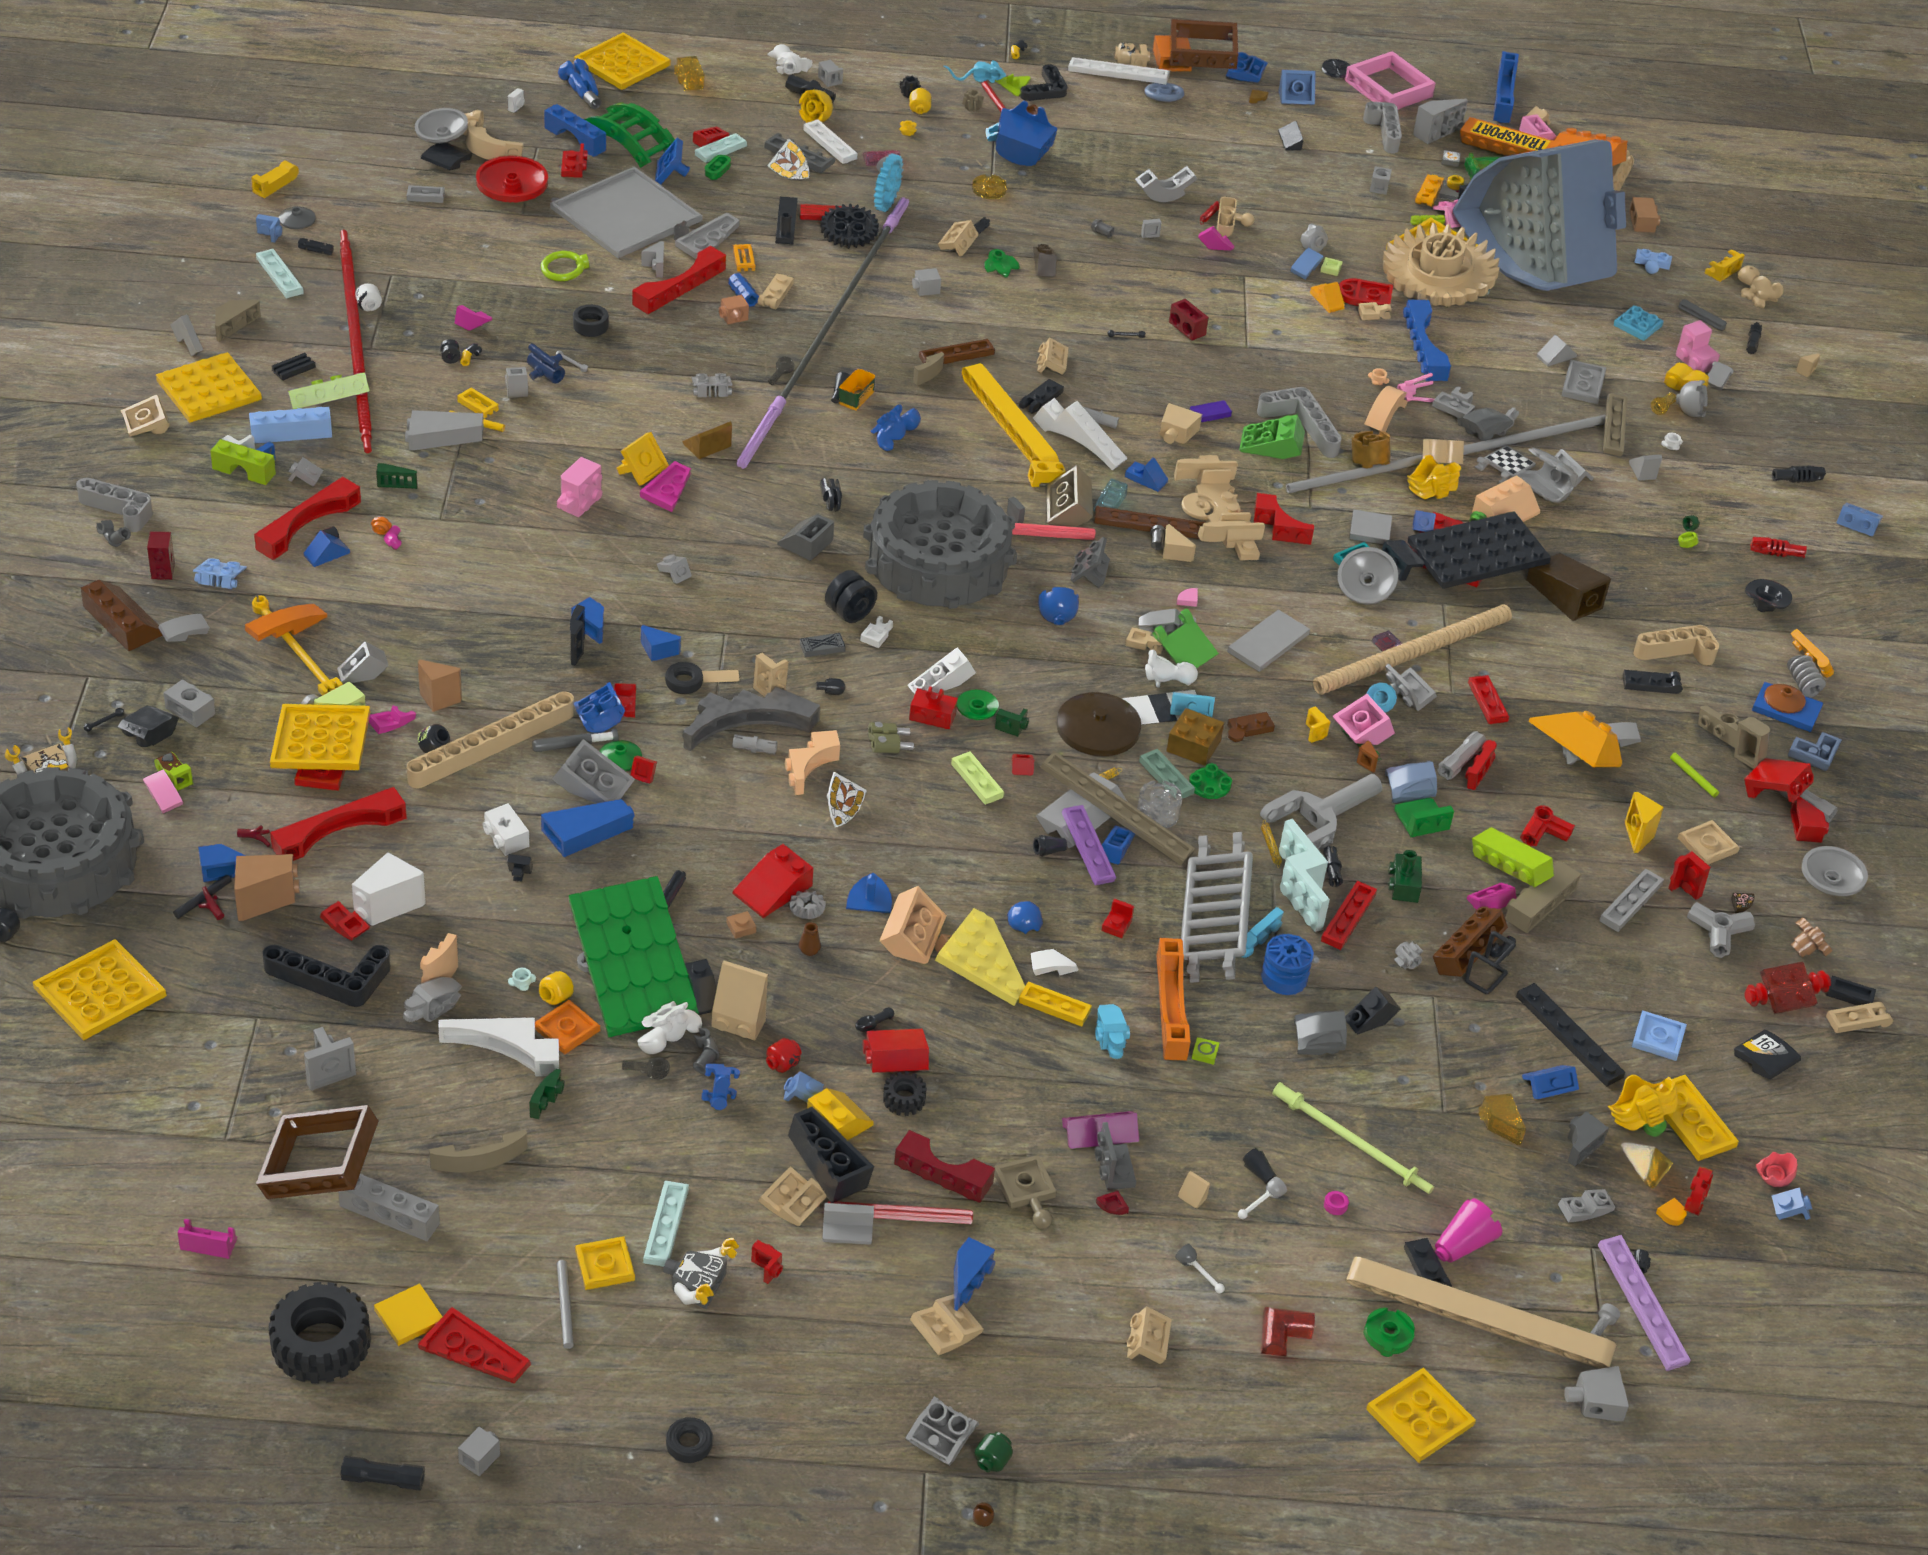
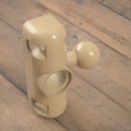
M1220 198L1217 231L1222 237L1232 235L1235 220L1241 221L1242 225L1246 227L1252 226L1255 219L1251 213L1243 215L1236 213L1237 200L1235 198Z

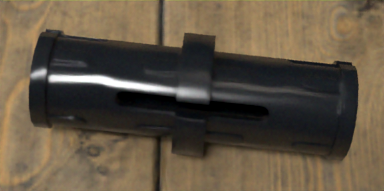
M1327 846L1324 848L1323 854L1328 861L1326 872L1328 873L1329 885L1333 887L1334 880L1335 887H1338L1343 883L1341 875L1342 864L1338 860L1337 848L1333 846L1332 853L1331 846Z

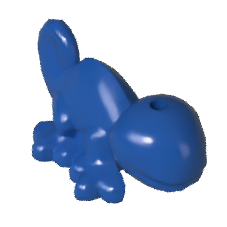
M898 404L890 412L883 414L876 421L878 424L870 431L872 434L878 433L877 443L879 447L885 451H891L894 447L893 440L902 439L905 436L906 430L912 431L916 429L921 422L918 410L912 408L900 416L903 407L901 404Z

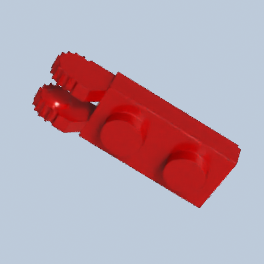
M1488 740L1483 743L1482 753L1475 757L1473 766L1468 768L1465 776L1468 779V789L1476 790L1491 767L1496 755L1494 753L1497 747L1495 741Z

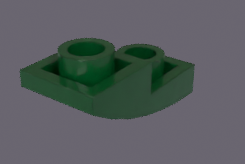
M561 1069L551 1072L534 1091L529 1102L530 1118L539 1119L542 1110L546 1111L548 1102L555 1103L558 1094L563 1093L565 1080H561Z

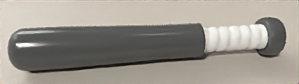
M612 729L611 732L598 734L586 733L541 738L532 741V748L534 752H543L578 746L583 739L589 744L607 740L618 741L619 736L617 729Z

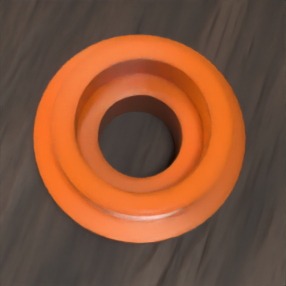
M376 517L371 522L372 530L380 535H385L392 527L391 522L385 517Z

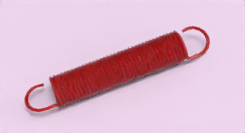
M1216 201L1200 216V224L1201 222H1206L1219 210L1220 202Z

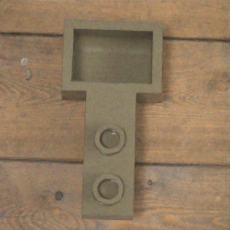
M1707 705L1700 707L1698 725L1734 747L1735 758L1752 769H1755L1767 758L1770 736L1769 726L1754 717L1738 722V717L1734 714L1725 713L1721 715Z

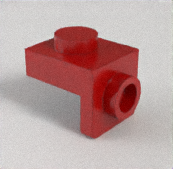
M759 1240L752 1245L751 1261L764 1268L763 1282L769 1284L773 1278H778L783 1270L782 1253L775 1250L773 1246Z

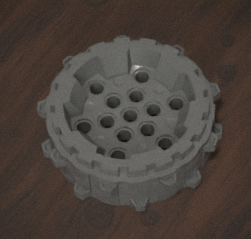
M927 480L919 485L917 482L905 485L903 490L899 491L897 489L890 495L880 498V504L873 514L871 524L864 525L863 538L870 542L869 560L865 561V569L868 574H874L886 589L897 594V598L902 601L908 600L927 606H944L949 609L957 608L959 605L971 604L991 594L997 595L1002 591V584L1006 579L1009 566L1015 565L1017 562V552L1011 547L1012 530L1015 528V520L1013 516H1007L1002 507H999L996 500L988 494L984 496L981 490L970 485L964 487L961 486V483L954 481L938 483V480Z
M48 767L36 773L30 770L17 774V778L12 781L8 778L1 782L0 907L12 909L19 918L23 919L29 916L59 917L71 913L82 915L88 913L90 907L101 904L112 897L118 889L131 885L135 880L132 870H134L136 865V850L138 846L144 843L142 829H135L133 826L130 806L133 804L132 796L127 791L120 792L116 790L105 779L93 773L90 776L88 771L68 768V771L60 770V767Z

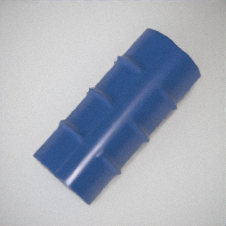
M740 273L731 275L728 284L732 291L736 293V296L742 295L749 307L756 305L759 296L751 284L747 282V279Z

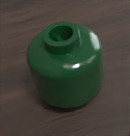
M1000 1432L986 1434L974 1452L979 1468L985 1472L1002 1471L1013 1455L1011 1440Z

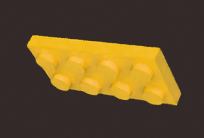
M1682 1075L1672 1079L1675 1082L1678 1095L1677 1109L1674 1113L1663 1115V1117L1695 1158L1701 1161L1736 1148L1739 1143L1738 1139L1688 1077Z

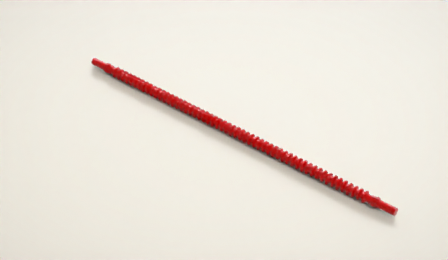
M342 230L340 232V254L353 375L364 373L365 366L358 303L355 297L356 285L352 250L348 240V232ZM366 392L356 395L364 452L371 453L372 428L368 393Z

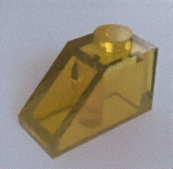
M1511 1093L1484 1096L1482 1106L1479 1107V1116L1481 1120H1484L1487 1130L1516 1145H1521L1526 1128Z

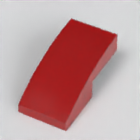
M340 901L322 911L320 918L332 929L351 941L370 928L355 911L350 913Z

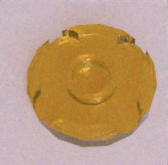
M983 174L973 180L972 190L981 198L998 199L1006 194L1007 183L997 175L986 177V174Z

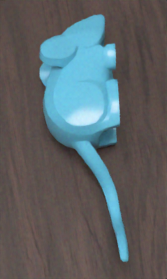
M982 61L977 62L961 78L956 77L953 71L944 65L950 71L953 78L959 81L966 79L972 73L975 81L978 82L989 80L991 83H994L995 80L1006 77V73L996 61H991V64Z

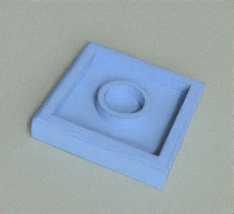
M1642 1010L1632 1047L1676 1061L1687 1024Z

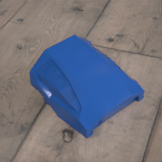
M1238 52L1237 69H1228L1225 77L1240 81L1259 82L1268 62L1255 56H1249L1244 52Z
M611 682L574 703L575 709L588 732H605L620 723L625 712Z

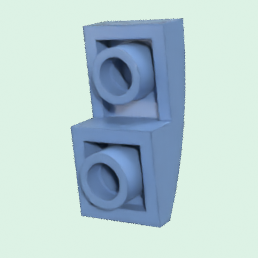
M1307 248L1293 264L1290 272L1306 280L1324 256Z

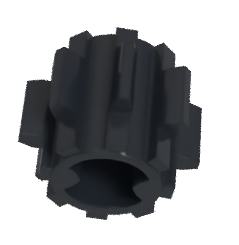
M906 76L903 78V81H900L901 93L907 98L910 97L913 90L921 88L917 77Z

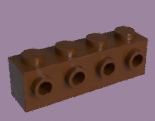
M1480 907L1452 934L1451 938L1433 955L1439 975L1461 977L1467 971L1471 953L1477 952L1482 955L1486 951L1491 932L1496 931L1501 935L1508 926L1502 909Z

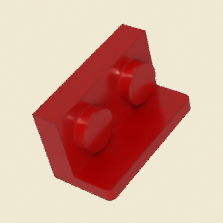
M583 143L580 144V152L573 150L563 151L561 177L583 178V171L587 170L588 150H584Z
M1691 851L1686 855L1679 856L1674 862L1675 867L1670 877L1671 881L1668 889L1674 891L1681 887L1686 893L1697 900L1703 895L1711 867Z

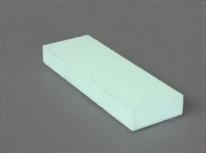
M735 133L696 149L695 156L707 163L717 155H727L746 147L747 141Z

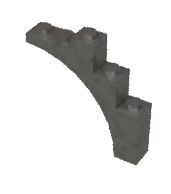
M775 687L771 693H767L765 698L743 689L738 696L733 697L732 701L710 692L704 699L700 700L697 708L699 714L689 727L687 726L683 732L684 748L692 751L698 744L710 736L726 729L743 725L773 724L792 727L809 733L819 722L820 705L779 687Z

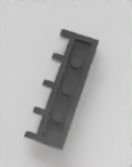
M776 133L765 141L764 148L777 153L787 140L781 138L782 135L780 133ZM797 145L803 151L809 168L815 172L822 173L835 163V158L833 157L828 159L823 157L820 151L815 153L808 150L806 145L802 147Z

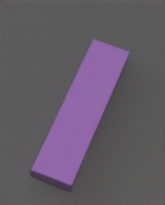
M1084 806L1064 808L1061 813L1094 885L1114 882L1116 875Z

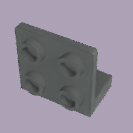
M1108 1122L1102 1123L1101 1132L1097 1134L1099 1147H1095L1096 1161H1100L1101 1164L1099 1169L1101 1181L1105 1180L1107 1190L1135 1188L1136 1178L1127 1144L1113 1145Z

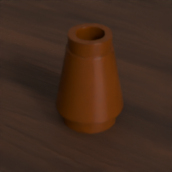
M812 922L805 924L798 944L801 952L807 956H813L821 949L818 926Z

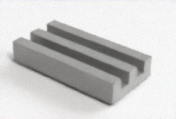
M408 185L407 201L443 203L445 187Z

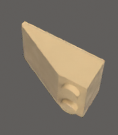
M723 961L712 1009V1027L743 1038L756 1040L766 1021L768 974Z

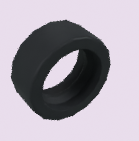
M594 304L578 307L573 313L574 330L578 334L587 337H596L604 334L609 328L608 311ZM586 319H596V320H599V321H596V322H586V321H583V320H586Z

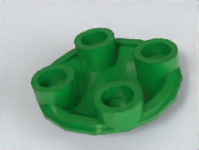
M1209 763L1206 767L1196 770L1189 777V782L1195 787L1194 793L1206 799L1224 797L1230 792L1232 786V778L1226 772L1218 769V766L1213 763Z

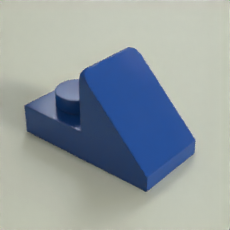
M1154 457L1146 465L1135 461L1125 472L1126 478L1157 492L1168 483L1167 476Z

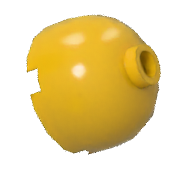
M816 89L805 91L799 100V104H801L799 113L806 123L815 120L824 123L830 118L833 111V103L830 96L824 91Z

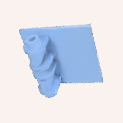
M209 558L193 569V572H197L194 580L202 585L214 586L216 582V587L236 588L238 581L234 577L244 571L247 566H241L238 562L222 563L219 559Z

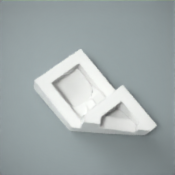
M1054 949L1031 953L1032 968L1035 976L1055 970L1058 971L1059 975L1078 971L1076 963Z

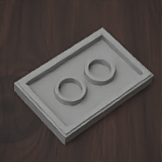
M1570 359L1561 396L1598 404L1606 367Z

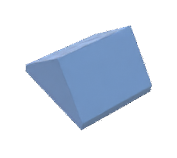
M1282 70L1278 90L1281 104L1315 105V71Z

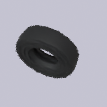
M690 662L672 664L665 674L666 685L671 691L678 694L694 693L702 686V670L699 666ZM679 675H689L692 679L680 681L676 677Z
M685 1417L675 1421L666 1434V1447L669 1454L674 1459L683 1463H695L703 1460L713 1446V1434L709 1425L695 1417ZM693 1433L699 1437L700 1441L694 1447H685L680 1443L679 1439L683 1434Z

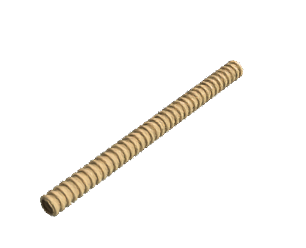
M1502 604L1466 620H1461L1356 663L1316 677L1313 680L1314 689L1319 695L1329 693L1384 671L1387 664L1394 667L1476 633L1508 622L1512 618L1511 610L1507 605Z

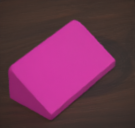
M1502 882L1467 896V900L1476 910L1480 907L1501 909L1506 907L1511 899L1517 898L1515 887Z

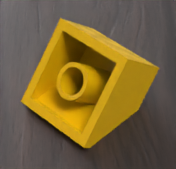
M826 1088L808 1099L807 1109L813 1107L846 1140L852 1139L874 1125V1122L844 1092Z

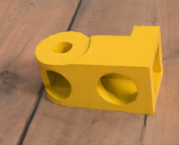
M1031 461L1028 479L1031 487H1039L1040 483H1051L1066 473V470L1061 462Z

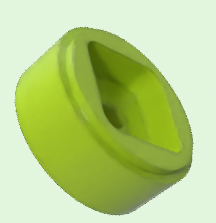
M1685 532L1678 537L1679 546L1690 548L1697 545L1699 542L1697 533Z

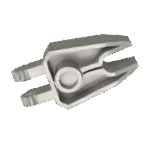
M1177 609L1152 611L1139 617V629L1152 633L1155 628L1161 625L1166 634L1169 635L1184 624L1178 618L1180 611Z
M439 977L417 985L412 997L405 1000L404 1008H406V1011L403 1013V1019L408 1022H415V1020L424 1018L426 1021L432 1022L455 1006L461 997L458 991L462 988V985L450 977Z

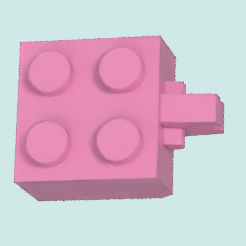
M580 457L561 475V496L557 500V508L577 517L588 511L590 506L602 496L601 465Z

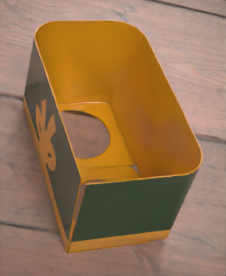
M862 369L855 370L839 386V404L856 411L874 393L875 375ZM862 390L860 393L855 394V391Z

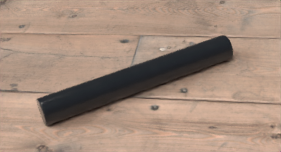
M226 874L207 887V890L212 896L231 883L232 879ZM203 891L174 910V916L179 919L205 901L206 898Z

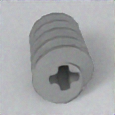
M1797 655L1790 658L1787 662V668L1804 696L1813 698L1823 690L1826 682L1821 673H1819L1811 656Z

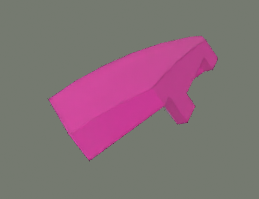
M1214 226L1201 232L1198 236L1208 249H1234V245L1227 236L1222 237Z
M463 305L457 306L454 323L470 331L492 321V317L482 311L475 313Z
M392 705L391 712L370 714L369 723L378 734L386 733L413 721L416 713L414 711L405 713L399 711L397 706Z

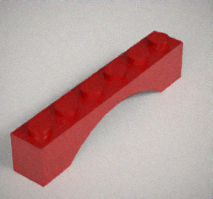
M710 245L698 252L694 264L683 274L663 281L645 282L633 289L632 305L646 314L654 312L725 271L726 254Z
M342 476L255 533L256 550L271 560H275L288 551L293 536L305 524L325 515L347 512L361 503L360 486Z
M395 787L382 790L270 832L272 849L276 855L293 854V861L303 858L316 842L335 831L359 825L389 826L407 819L406 803Z

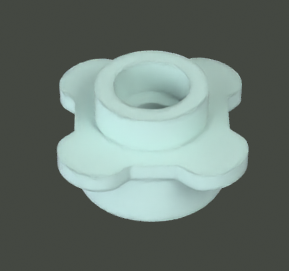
M518 968L514 970L512 978L508 979V984L516 986L521 991H527L529 985L536 981V976L531 974L530 970L526 968Z

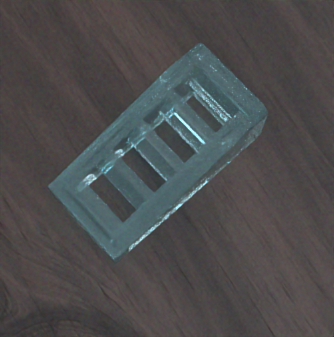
M1110 479L1096 502L1093 511L1095 512L1096 506H1109L1117 509L1127 496L1128 485L1115 479Z

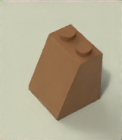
M293 854L236 856L234 891L238 921H244L295 903V893H300L299 879L295 880V877H298V864H293Z

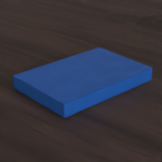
M1764 682L1752 711L1811 732L1822 709L1823 702L1805 696L1806 703L1801 711L1797 713L1779 712L1770 707L1765 701L1764 693L1773 684Z

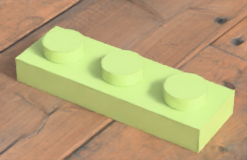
M971 752L952 758V766L985 805L1003 798L1004 791Z

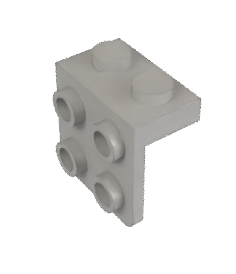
M1390 664L1385 666L1387 671L1385 675L1392 683L1390 686L1393 687L1397 695L1400 693L1403 696L1402 699L1408 707L1413 706L1419 711L1437 697L1436 692L1411 667L1400 675Z

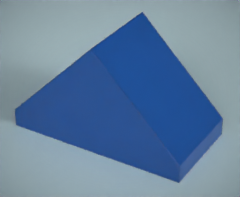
M320 530L305 550L304 557L313 567L349 554L350 549L339 538Z
M645 625L641 626V644L651 661L680 654L681 636Z

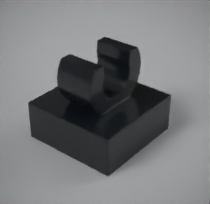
M508 855L507 864L509 871L514 876L513 881L522 882L524 873H532L533 864L531 857Z

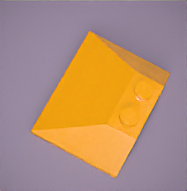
M1588 711L1532 717L1528 721L1592 767H1621L1622 765L1617 734L1611 731L1612 727L1608 724L1595 720L1596 716Z

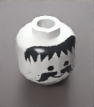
M363 284L357 288L355 297L362 310L374 311L380 307L382 297L379 289L374 284Z

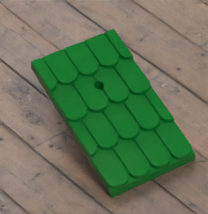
M658 876L569 895L570 907L608 1038L652 1028V1026H643V1018L657 1012L663 1005L669 1004L672 1001L676 1003V1006L687 1002L688 1007L685 1010L689 1009L698 1014L699 1011L688 978V972L677 942L676 933Z

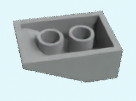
M584 739L552 778L569 793L594 803L621 799L635 780Z

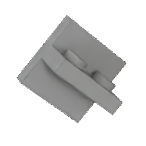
M323 1027L314 1029L315 1049L304 1053L307 1085L310 1091L355 1076L354 1044L351 1038L348 1037L334 1042L332 1036L327 1035Z

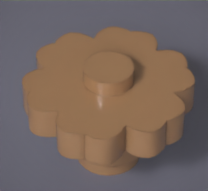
M1803 917L1796 922L1802 933L1794 938L1791 946L1802 958L1806 955L1809 956L1815 950H1818L1825 957L1832 952L1831 947L1823 939L1825 935L1817 926L1813 928Z

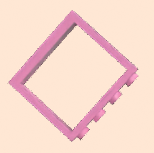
M1393 51L1348 66L1345 78L1348 84L1372 102L1393 103L1397 106V109L1432 98L1435 88L1434 81ZM1390 68L1415 87L1391 94L1367 75Z

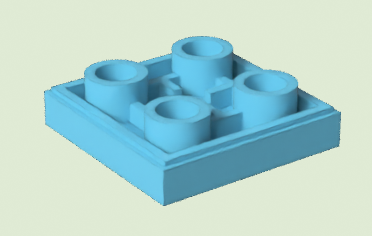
M1633 305L1614 320L1613 326L1644 341L1661 328L1664 321L1655 314H1650L1641 307Z

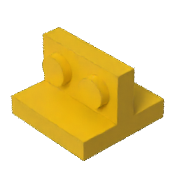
M648 432L620 451L624 457L621 461L623 464L616 469L620 475L632 472L640 486L665 470L669 464L652 432Z

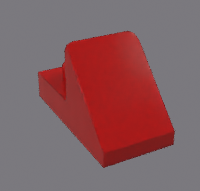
M615 683V691L625 709L623 717H635L637 685Z

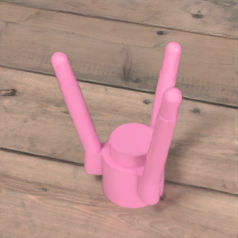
M1430 373L1405 381L1403 384H1398L1397 389L1407 392L1405 396L1406 401L1433 402L1434 399L1413 396L1416 394V388L1432 385L1433 381L1415 385L1414 383L1430 378L1433 374Z

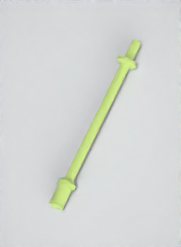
M1281 1082L1274 1088L1272 1094L1287 1103L1290 1109L1302 1110L1404 1178L1403 1185L1406 1187L1412 1183L1428 1194L1433 1191L1434 1186L1417 1175L1418 1168L1413 1167L1409 1170L1305 1102L1302 1093L1294 1092Z

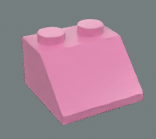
M1368 694L1333 715V719L1355 743L1364 744L1369 740L1371 744L1378 745L1395 734L1390 718Z

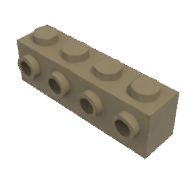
M1558 861L1553 866L1554 877L1537 887H1525L1516 899L1513 898L1509 901L1506 907L1508 911L1505 920L1528 933L1577 890L1581 873L1562 861Z

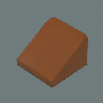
M1369 740L1359 748L1357 763L1374 773L1379 756Z

